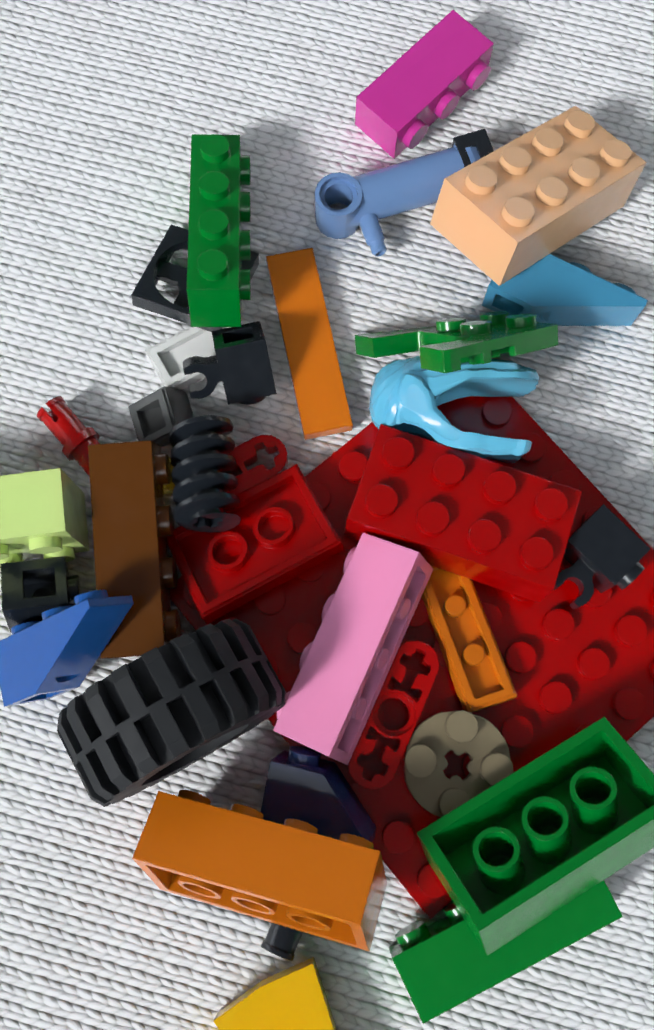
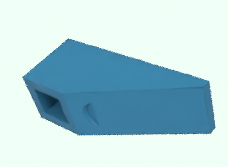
M549 254L501 286L491 280L482 306L494 312L507 311L509 316L536 314L537 322L558 324V326H631L646 306L648 300L636 295L635 291L627 285L611 283L592 274L582 264L568 263Z

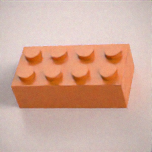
M180 790L178 796L158 791L132 859L160 890L370 952L387 887L381 852L373 849L374 844L352 834H341L339 840L317 834L318 829L297 819H285L284 825L264 820V815L261 812L241 804H232L230 810L210 805L211 801L207 797L189 790Z

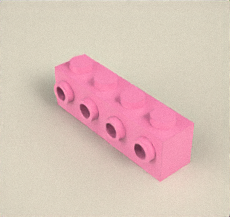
M366 533L362 534L357 547H353L345 559L342 580L336 593L327 599L323 607L322 624L314 641L306 646L301 655L300 672L291 691L285 694V705L277 711L278 720L273 731L346 765H348L433 571L431 565L420 552Z

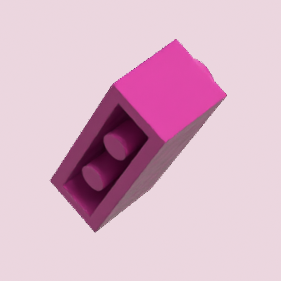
M452 10L356 97L355 125L394 159L405 148L413 149L424 138L428 127L438 118L441 120L447 118L456 108L460 98L469 89L475 91L485 82L491 71L489 62L494 43L455 10Z

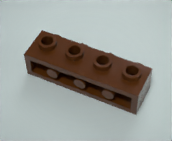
M152 440L88 445L96 590H107L108 597L132 595L134 603L102 651L100 659L141 656L181 636L180 614L178 609L171 610L170 589L177 588V564L175 557H168L167 536L174 535V515L172 506L165 505L163 487V485L170 484L171 482L170 459L167 453L161 454V447Z

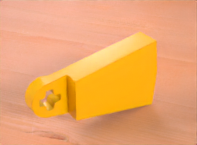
M314 957L263 979L220 1010L213 1020L219 1030H337Z

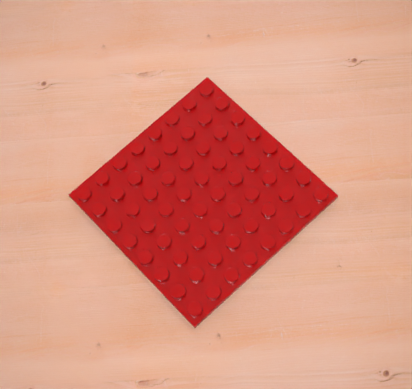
M469 396L437 406L451 425L463 432L529 440L532 442L531 450L522 455L521 459L515 463H504L493 459L487 460L582 491L569 537L604 504L651 548L513 397ZM373 422L305 476L345 550L208 623L215 625L221 620L238 619L249 625L286 693L291 691L300 672V658L304 649L309 643L314 641L322 624L323 607L327 599L336 593L342 580L345 559L349 551L353 547H357L359 542L345 537L344 532L350 508L379 430ZM652 548L639 560L644 570L625 589L621 590L615 585L600 593L594 587L591 599L583 606L574 610L569 605L577 598L579 589L576 583L570 580L564 581L560 587L552 590L540 603L472 580L517 694V697L472 714L485 718L501 733L509 748L514 772L603 717L610 722L626 742L654 717V550ZM564 557L559 572L571 566ZM181 576L178 578L177 588L170 589V598L193 628L197 630L208 624L202 619ZM423 598L420 599L400 646L409 641H421L428 644L438 656L439 671L415 728L435 714L463 710L428 618L429 615ZM415 651L410 658L402 656L400 664L407 668L404 679L399 685L391 678L387 688L401 690L417 701L420 692L418 690H410L409 688L416 675H426L428 673V667L422 664L424 655ZM387 699L382 702L378 709V719L386 729L399 730L407 723L408 709L398 699ZM277 711L268 718L274 727L278 720ZM372 727L369 728L366 739L377 740L370 755L360 753L356 762L363 767L362 777L370 780L374 773L381 775L385 773L387 765L380 761L384 746L388 745L395 751L399 743L398 739L382 737ZM281 735L290 747H307L286 736ZM452 751L447 752L444 756L448 762L447 767L443 770L445 776L450 778L451 776L458 775L463 780L469 774L466 768L467 763L470 761L468 755L465 752L459 756ZM321 753L320 759L337 764L377 827L375 838L372 841L374 844L373 849L381 852L383 862L426 915L432 919L452 899L427 861L417 832L441 817L425 810L410 794L404 780V754L391 782L380 789L371 790L359 786L351 778L346 764Z

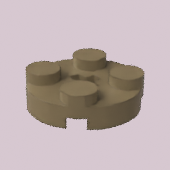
M464 710L441 712L421 722L413 731L403 758L404 780L410 794L421 807L439 817H443L514 772L509 748L498 729L485 718ZM452 751L458 756L465 752L468 755L470 761L467 763L466 768L469 774L463 780L458 775L451 776L450 778L445 776L443 770L447 767L448 762L444 756L447 752Z

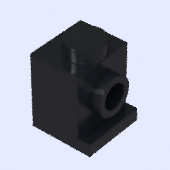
M65 557L1 564L2 612L10 632L13 626L31 621H42L41 613L62 606H74V597L81 594L79 575L69 576Z

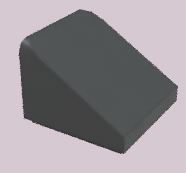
M166 386L128 406L138 441L152 440L160 447L170 445L169 434L175 425L194 417L187 393L184 390Z

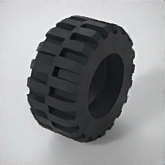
M238 619L221 620L215 625L208 624L192 633H185L174 638L169 643L142 654L140 658L129 664H124L111 672V675L92 684L85 689L82 695L72 699L67 704V707L61 710L58 717L57 732L90 799L106 807L163 781L165 778L176 774L222 746L227 745L245 732L250 731L285 705L286 691L251 627Z

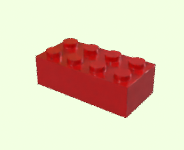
M380 424L347 517L344 536L359 541L363 533L420 552L426 561L434 567L540 603L554 590L582 491Z

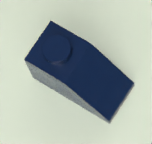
M291 746L289 750L282 751L270 761L261 806L264 820L284 825L285 819H297L313 825L318 829L317 834L339 840L341 834H352L365 838L370 842L374 840L377 827L335 762L320 759V752L303 746Z

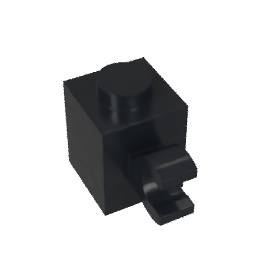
M260 321L243 324L241 327H229L211 331L216 355L210 357L193 356L183 361L185 375L196 372L205 375L203 381L189 384L190 397L193 399H202L209 396L221 381L223 382L228 405L234 403L243 405L256 404L264 400L266 396L277 394L266 340Z
M603 504L569 537L563 557L571 566L558 573L554 590L560 587L566 580L576 583L579 594L569 605L573 610L583 606L591 599L594 587L600 593L615 585L623 590L644 570L639 560L651 548Z

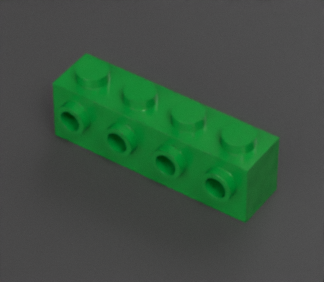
M192 134L187 259V297L191 327H241V300H251L250 269H242V261H251L250 230H242V222H251L250 192H242V186L251 185L250 155H241L240 135Z

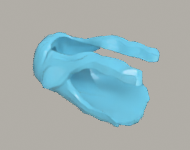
M420 356L394 360L376 374L370 395V416L378 429L380 424L484 459L515 463L521 459L522 455L531 450V441L463 432L451 425L437 406L469 396L523 397L536 389L540 378L536 370L509 360L491 358L490 363L474 365L465 362L461 363V370L449 373L422 369Z

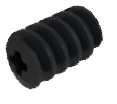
M215 415L197 416L180 422L170 431L169 443L173 448L170 460L174 466L171 478L175 485L173 501L177 505L174 508V521L185 529L214 533L225 532L240 524L241 517L239 515L226 513L239 507L240 499L237 495L226 493L238 486V479L234 475L227 474L236 469L237 465L236 459L233 456L227 455L234 451L235 441L227 436L233 432L234 428L229 418Z

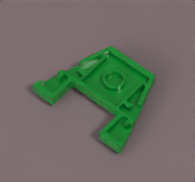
M507 311L479 314L480 321L466 322V318H448L437 320L436 326L358 334L355 335L356 354L377 358L420 351L422 369L449 373L461 370V363L465 362L473 365L486 364L491 362V358L500 357V354L509 353V356H518L558 346V324L537 322L536 314L509 316Z

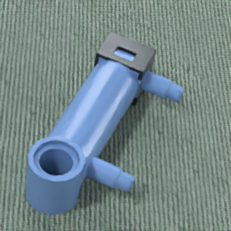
M482 129L454 137L452 148L352 177L349 174L339 172L323 177L315 190V221L318 229L327 237L343 239L353 235L360 226L372 254L376 257L384 255L387 248L378 220L437 203L444 178L494 151L486 130ZM341 203L347 207L337 210L331 208L330 205Z

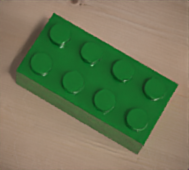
M605 717L417 832L427 861L487 956L654 848V774Z

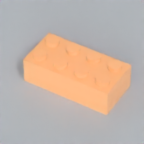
M574 106L444 178L430 225L496 284L501 286L622 208L647 162L635 154L625 142L618 140L599 125L590 114Z

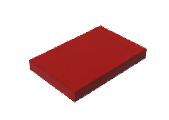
M298 464L237 495L240 499L239 507L226 512L237 514L241 517L240 524L235 528L225 532L209 533L192 531L179 526L174 529L173 536H167V545L173 557H175L176 564L202 619L207 624L345 550Z

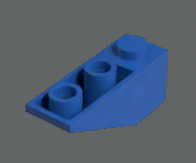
M107 590L89 591L75 596L74 606H62L42 612V621H31L13 626L11 628L12 635L0 641V689L4 707L48 700L80 687L134 604L132 595L108 597Z

